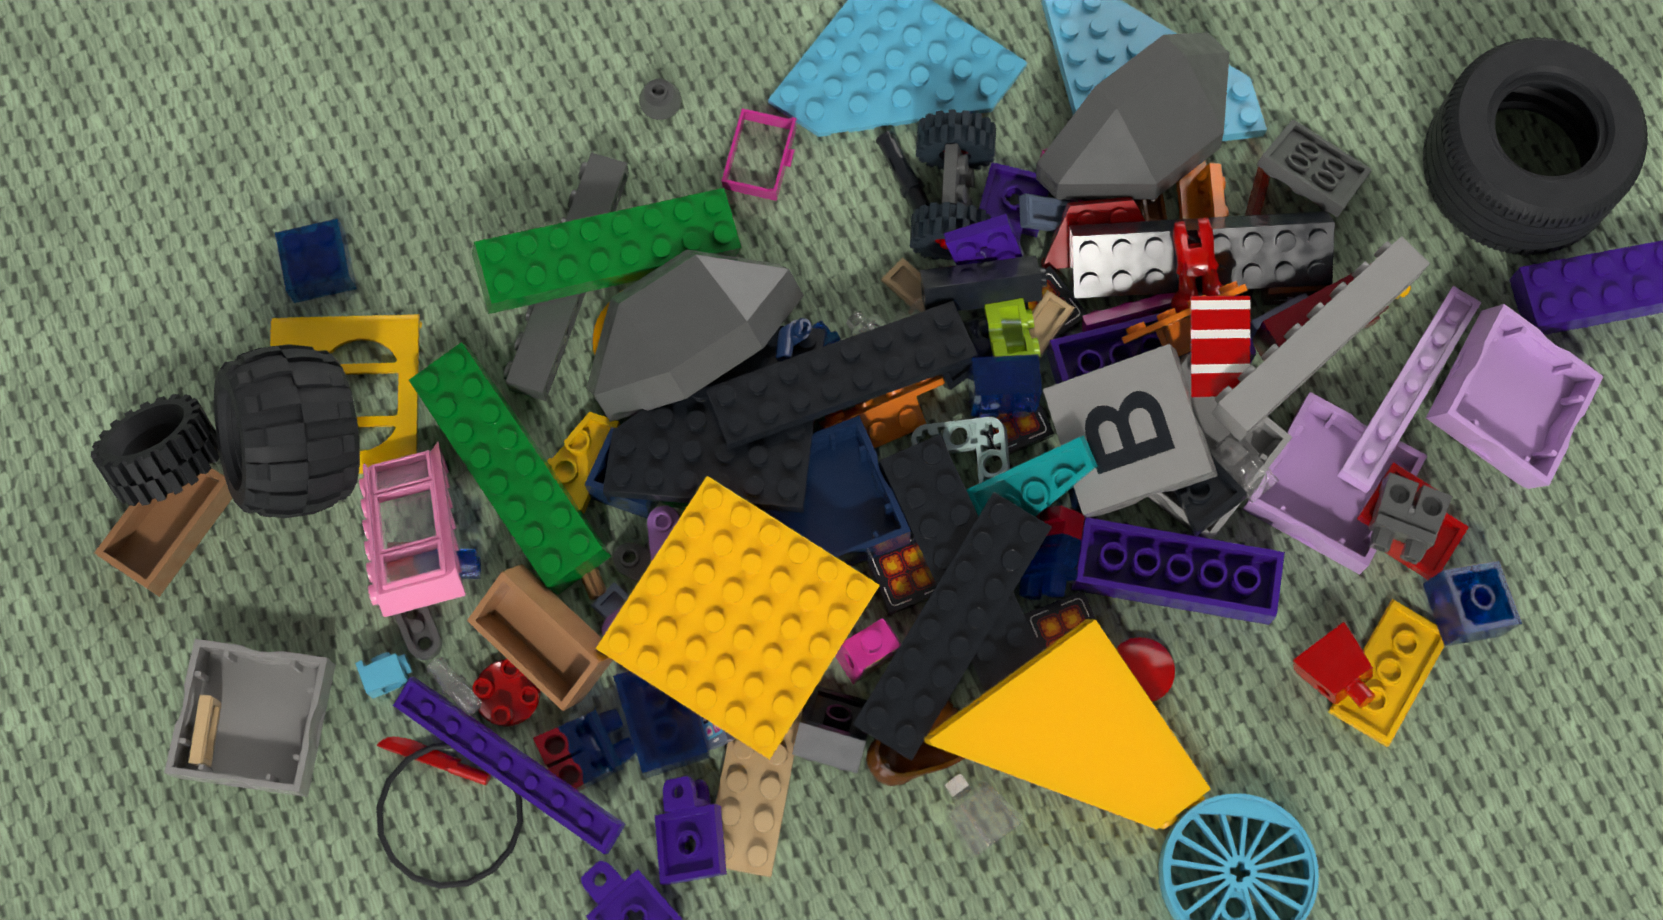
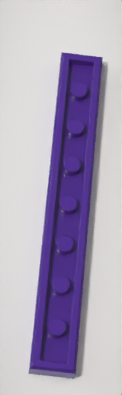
M410 677L393 705L395 708L602 854L610 852L626 825L624 822L417 678Z

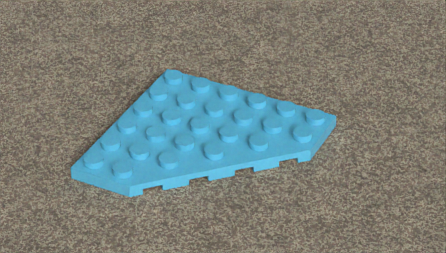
M848 0L769 97L768 104L789 118H796L798 124L818 137L847 131L870 130L875 127L889 125L898 126L917 123L922 117L925 118L927 114L936 115V111L941 110L944 113H949V110H956L958 113L966 110L969 111V114L992 112L1026 68L1027 62L932 0Z
M1122 0L1041 1L1073 115L1096 85L1162 35L1177 34ZM1229 65L1222 141L1264 137L1267 128L1251 78Z

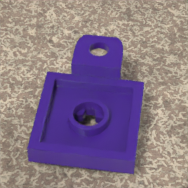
M991 162L979 209L985 210L986 214L989 213L991 218L1007 214L1016 237L1020 242L1021 234L1037 237L1039 230L1021 227L1020 205H1011L1006 201V198H1011L1012 194L1019 196L1033 194L1048 197L1049 191L1036 179L1035 172Z
M1007 214L944 233L946 245L956 265L1024 257L1023 250Z
M688 776L666 780L663 786L664 812L669 813L654 815L660 884L671 885L727 875L721 805H710L707 783L701 779L693 781ZM693 835V839L696 840V847L691 853L690 850L685 849V843L690 842V836Z
M600 860L581 877L584 889L598 904L585 916L588 920H629L627 916L629 910L635 913L641 910L644 913L641 920H683L638 869L624 880L610 864ZM598 874H605L606 882L602 886L595 884V877Z

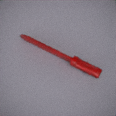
M396 736L387 737L376 745L405 757L427 747L415 740ZM433 750L415 759L416 761L485 786L489 783L491 777L486 771L461 763L460 758L452 757L438 750Z

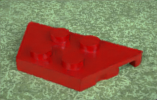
M1132 197L1070 202L1063 212L1062 222L1053 234V242L1046 257H1043L1041 265L1045 269L1049 266L1052 269L1069 268V225L1145 221Z

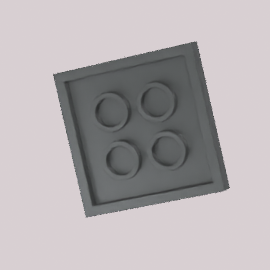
M1294 119L1264 152L1256 164L1268 176L1284 182L1290 186L1293 192L1307 197L1315 202L1322 211L1332 213L1336 217L1340 215L1372 171L1371 168Z

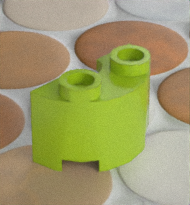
M1023 298L985 305L989 339L996 366L1041 357L1038 338H1031L1029 329L1035 328L1032 309H1025Z

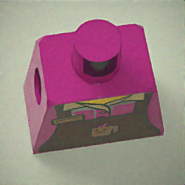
M882 618L844 641L835 657L854 685L891 662L902 643L889 623Z

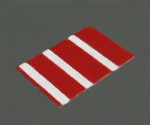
M1191 296V397H1217L1227 386L1234 389L1241 383L1238 377L1250 366V296Z

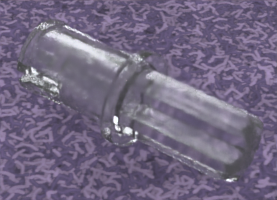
M443 657L434 659L428 665L426 672L441 686L443 695L451 697L465 714H475L482 703L465 684L466 678L458 675Z

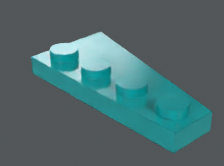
M1081 436L966 489L978 517L993 492L1036 517L1098 467L1085 437Z

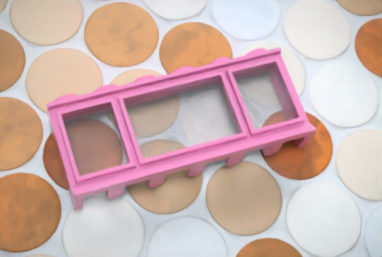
M439 441L431 451L427 450L371 465V467L363 464L364 478L359 479V485L364 499H361V507L366 519L362 520L366 538L369 539L364 541L365 551L368 560L371 561L366 563L369 580L373 583L368 585V592L373 606L379 604L383 617L466 596L459 575L462 569L456 553L459 550L453 531L456 529V525L450 510L453 508V504L447 489L450 488L447 476L449 471Z

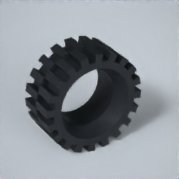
M172 394L168 400L165 396L156 398L155 403L150 404L147 401L141 404L140 409L134 412L132 409L124 413L125 418L122 420L116 419L110 424V430L102 431L99 435L101 440L94 442L92 446L94 451H91L92 461L116 498L123 504L127 502L129 506H135L138 502L142 506L149 505L152 499L155 498L160 502L167 499V494L172 492L177 495L184 491L182 487L186 484L193 485L199 481L197 476L207 474L212 469L209 464L217 463L220 458L215 428L195 397L192 399L191 395L187 394L183 397L179 394Z

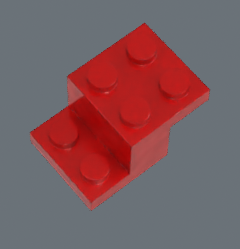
M1393 462L1356 519L1369 526L1379 498L1382 480L1389 473L1419 483L1417 491L1424 485L1435 488ZM1446 513L1434 545L1426 550L1419 563L1412 564L1402 560L1400 555L1405 543L1393 539L1390 550L1386 554L1433 583L1440 575L1469 526Z

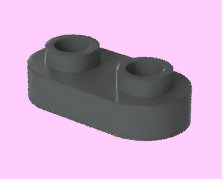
M632 542L620 545L613 557L617 571L639 582L651 563L650 550ZM627 554H634L636 559L632 563H626L624 557Z
M428 606L417 608L419 614L417 618L412 620L407 617L409 611L395 614L396 622L406 646L415 658L430 660L439 654L442 648V638ZM424 638L431 640V645L427 649L420 648V642Z

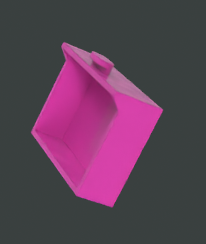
M742 108L722 177V188L777 201L786 166L791 167L795 150L791 148L797 130L796 118L787 119ZM745 120L790 130L774 188L766 189L728 180Z

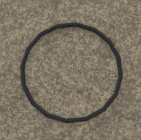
M446 743L431 744L405 757L386 779L376 806L377 835L389 861L411 880L438 889L470 886L495 873L513 852L523 825L522 796L514 792L516 796L517 823L508 848L491 868L467 880L438 882L415 875L394 856L384 835L383 805L392 781L409 762L433 750L452 749Z

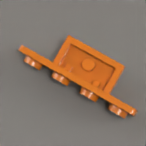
M1205 160L1177 182L1180 219L1229 216V210L1225 205L1224 197L1226 181L1225 177L1222 176L1221 164L1209 163L1206 166Z
M1234 281L1219 288L1220 295L1218 296H1237L1247 292L1248 289L1246 284L1238 286L1237 281ZM1191 301L1187 302L1189 308L1177 313L1175 308L1157 315L1158 322L1146 327L1143 321L1127 328L1128 335L1122 337L1123 343H1130L1156 331L1161 345L1170 344L1176 349L1178 357L1191 352Z
M937 375L856 404L855 407L846 411L842 409L825 415V420L819 422L820 428L823 430L860 416L873 447L877 448L914 432L917 427L926 424L916 396L945 384L942 376Z

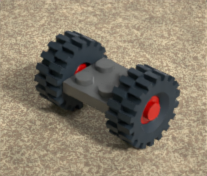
M941 110L936 111V115L929 113L925 118L922 117L919 120L917 126L916 157H919L921 163L926 162L928 167L937 166V169H944L942 205H938L937 202L930 203V207L922 205L920 209L913 211L910 248L913 249L914 253H920V256L924 258L930 256L936 260H954L946 245L944 233L991 219L990 214H986L985 210H976L972 198L969 197L970 187H974L975 184L974 170H980L981 166L987 167L990 165V162L993 163L996 125L994 122H991L990 118H982V114L979 113L972 115L966 110H962V113H958L956 110H949V113H944Z

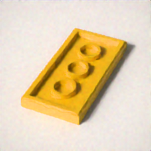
M1391 599L1363 648L1364 654L1373 667V677L1365 684L1376 695L1375 698L1365 707L1359 708L1348 696L1336 705L1332 703L1328 712L1388 747L1452 633L1398 601Z

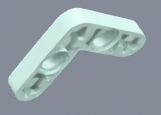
M994 417L924 424L917 427L912 434L911 442L914 446L919 443L920 439L925 438V433L928 432L932 437L940 434L942 437L940 431L944 430L943 439L949 454L976 451L979 483L1010 470L1007 430L1004 424ZM992 424L996 430H999V433L993 436L994 445L996 447L1001 446V450L989 449L984 451V447H991L989 438L983 435V432L988 431L989 425ZM957 428H964L968 434L966 441L961 445H954L951 442V434ZM992 456H998L1002 460L1000 471L994 474L988 473L985 468L987 459Z

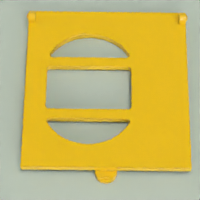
M420 314L272 318L270 346L288 344L310 346L314 350H327L331 354L344 344L365 340L379 343L388 348L397 358V361L394 363L341 364L346 375L398 374L397 415L357 417L358 427H396L392 435L382 444L369 450L360 451L359 474H363V464L371 467L374 464L417 453L419 395L409 382V379L419 373L420 329L422 328Z

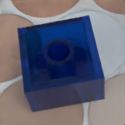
M338 218L275 233L285 289L294 303L357 289L346 232Z
M1039 354L972 358L968 376L971 416L997 418L999 414H1012L1013 417H1027L1031 415V412H1036L1042 394Z
M1500 561L1443 570L1423 583L1444 646L1501 637L1522 624Z

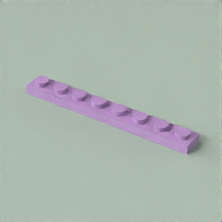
M1455 286L1451 288L1337 475L1338 477L1365 493L1370 490L1480 306V301Z

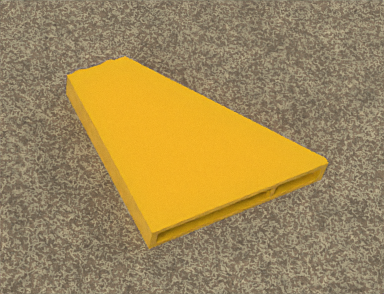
M1095 619L1084 620L924 737L926 744L1154 829H1165L1174 824L1178 819L1177 814L1185 808L1190 809L1205 799L1203 795L1211 790Z

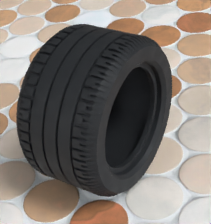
M1547 37L1523 38L1506 42L1483 53L1471 62L1458 77L1434 115L1426 133L1423 149V168L1429 192H1431L1434 202L1437 203V207L1441 209L1442 214H1445L1444 217L1448 218L1449 222L1459 229L1458 231H1462L1471 240L1474 239L1476 243L1479 242L1483 246L1486 245L1487 248H1493V250H1499V252L1505 251L1508 254H1546L1569 247L1585 238L1630 191L1645 161L1648 145L1647 122L1641 102L1638 100V96L1635 95L1636 92L1632 89L1631 84H1628V80L1624 79V75L1620 74L1619 70L1615 69L1613 64L1610 65L1609 61H1605L1602 56L1599 57L1597 53H1592V50H1587L1586 47H1580L1578 44L1575 45L1573 42L1568 43L1566 40L1548 39ZM1508 109L1527 110L1543 115L1555 122L1567 133L1575 145L1581 168L1562 176H1543L1529 172L1515 164L1505 154L1497 139L1495 131L1497 111Z

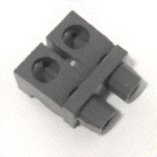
M1389 473L1382 480L1379 498L1368 529L1372 531L1369 547L1387 553L1390 550L1393 539L1405 543L1400 558L1412 564H1417L1421 561L1426 550L1434 545L1453 496L1425 485L1417 491L1419 483Z

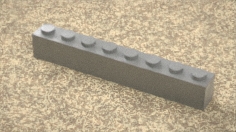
M1402 236L1393 244L1389 241L1384 243L1375 252L1374 256L1377 259L1370 265L1366 261L1353 272L1352 276L1355 279L1348 285L1344 282L1340 283L1330 293L1329 296L1332 298L1330 302L1325 306L1321 302L1317 304L1307 314V317L1310 319L1303 326L1299 323L1295 324L1284 335V338L1287 340L1280 347L1273 344L1261 356V359L1264 361L1257 368L1250 365L1238 377L1241 383L1234 389L1227 386L1214 399L1218 404L1211 414L1239 442L1418 279L1430 265Z

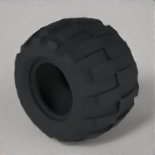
M288 344L257 348L237 355L234 361L224 362L215 379L214 416L223 473L230 495L237 506L248 514L257 512L259 516L292 518L318 513L333 507L339 500L347 499L358 481L360 444L357 416L351 389L339 361L327 350L317 351L310 346Z

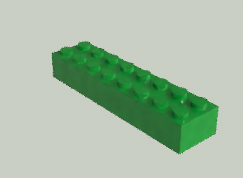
M720 188L474 241L472 257L488 314L638 281L685 250L736 257L742 246L725 189Z
M459 343L409 379V382L549 590L559 595L580 580L586 573L591 572L612 557L482 364L465 344Z

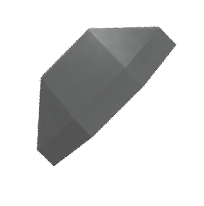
M1208 32L1162 35L1094 87L1038 160L1036 179L1057 200H1102L1132 197L1133 200L1156 199L1221 148L1225 124L1230 52Z
M685 250L610 299L586 389L595 396L610 422L635 415L642 409L651 410L684 400L763 349L804 295L790 270L780 264Z

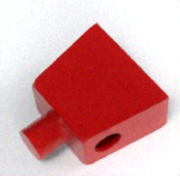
M1344 622L1293 659L1296 673L1335 705L1349 696L1359 708H1363L1376 696L1365 684L1373 677V667Z

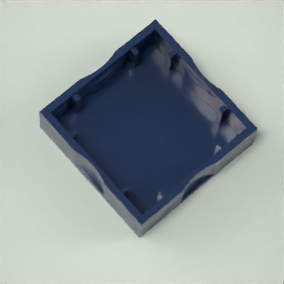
M860 416L813 434L804 513L762 510L850 567L910 544V528L893 490L889 487L880 471L877 454Z

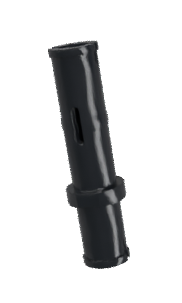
M888 131L881 134L876 139V143L879 145L901 187L900 194L902 197L907 198L913 211L920 209L922 205L930 207V201L923 190L925 185L921 179L916 177L895 137V133L893 131L889 133Z

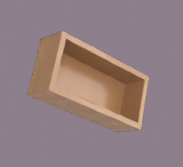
M212 468L207 474L198 475L199 481L195 484L190 485L188 483L183 486L182 489L184 491L177 495L172 492L167 494V499L160 502L155 498L152 499L149 505L142 506L138 502L135 506H129L94 554L160 597L232 500L225 476Z
M523 564L502 571L467 620L562 711L582 702L613 661L595 649L602 638Z

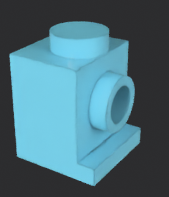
M388 652L372 658L371 664L366 665L362 660L355 663L365 691L372 699L405 686L409 679L407 674L413 672L406 654L398 656L396 653L391 655Z

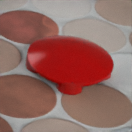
M1136 637L1128 639L1117 646V652L1151 702L1159 700L1170 690L1175 678V665L1170 653L1163 645L1149 638Z
M508 659L499 660L487 666L473 684L474 701L479 713L487 721L498 726H514L524 722L534 713L539 704L541 690Z

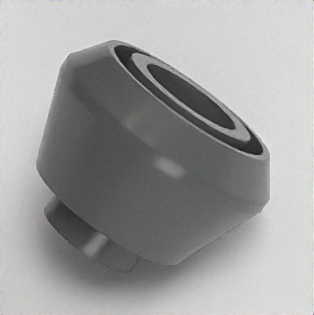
M654 79L642 89L639 96V105L646 116L655 120H665L678 112L681 106V94L678 88L669 81Z

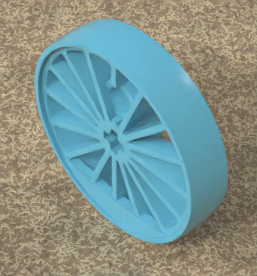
M1236 793L1205 799L1191 807L1178 818L1163 842L1158 864V878L1163 900L1174 920H1191L1189 915L1224 887L1226 888L1218 900L1217 907L1210 920H1217L1218 917L1221 920H1246L1247 918L1249 920H1257L1249 892L1271 920H1280L1255 887L1296 910L1290 920H1306L1316 899L1319 870L1317 857L1307 833L1290 813L1267 799ZM1200 815H1218L1229 853ZM1226 815L1241 817L1237 851ZM1248 818L1263 821L1244 856ZM1191 820H1194L1222 858L1182 835L1183 829ZM1269 823L1280 825L1287 831L1253 859H1250ZM1290 836L1300 853L1299 855L1255 865L1256 862ZM1176 841H1180L1220 866L1174 860L1172 854ZM1302 860L1304 879L1257 871ZM1237 864L1240 865V871L1246 874L1238 882L1236 881V876L1230 874V870L1237 867ZM1171 866L1217 872L1220 875L1174 886L1171 879ZM1257 879L1304 886L1300 903H1296ZM1219 880L1222 881V883L1186 911L1181 907L1175 894L1179 890ZM1230 898L1238 900L1242 905V914L1238 918H1233L1226 912L1225 905Z

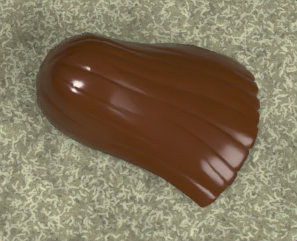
M949 700L929 733L959 712ZM874 739L867 751L866 763L870 773L878 782L887 786H898L917 777L951 767L965 758L926 744L923 741L911 761Z

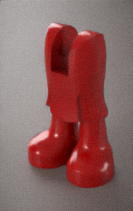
M1198 218L1197 232L1198 237H1200V243L1188 245L1187 241L1189 238L1185 221L1174 223L1173 242L1177 256L1176 273L1179 274V289L1171 299V309L1175 308L1177 313L1189 308L1187 302L1191 301V296H1199L1195 277H1202V295L1218 296L1220 295L1218 289L1224 286L1220 283L1217 274L1219 264L1215 258L1213 229L1208 218Z

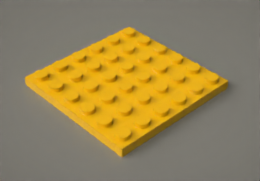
M707 476L595 649L770 760L880 585Z

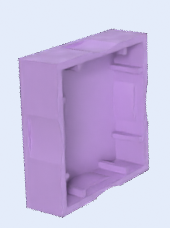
M1502 304L1482 310L1426 419L1517 484L1527 489L1549 486L1569 447L1572 432L1579 420L1585 415L1604 376L1571 352L1552 343L1537 327L1507 305Z
M1309 392L1286 431L1292 436L1291 440L1266 472L1261 475L1243 510L1360 575L1369 566L1377 550L1369 547L1372 531L1368 529L1367 525L1356 518L1393 462L1417 476L1427 455L1399 440L1367 493L1361 491L1337 475L1367 426L1358 421L1352 414Z

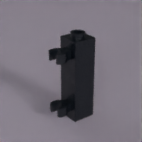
M1036 255L920 270L921 296L925 310L953 301L957 311L985 308L986 304L1023 298L1025 309L1027 310L1029 309L1028 302L1042 300V287H1047L1046 270L1044 267L1039 268Z

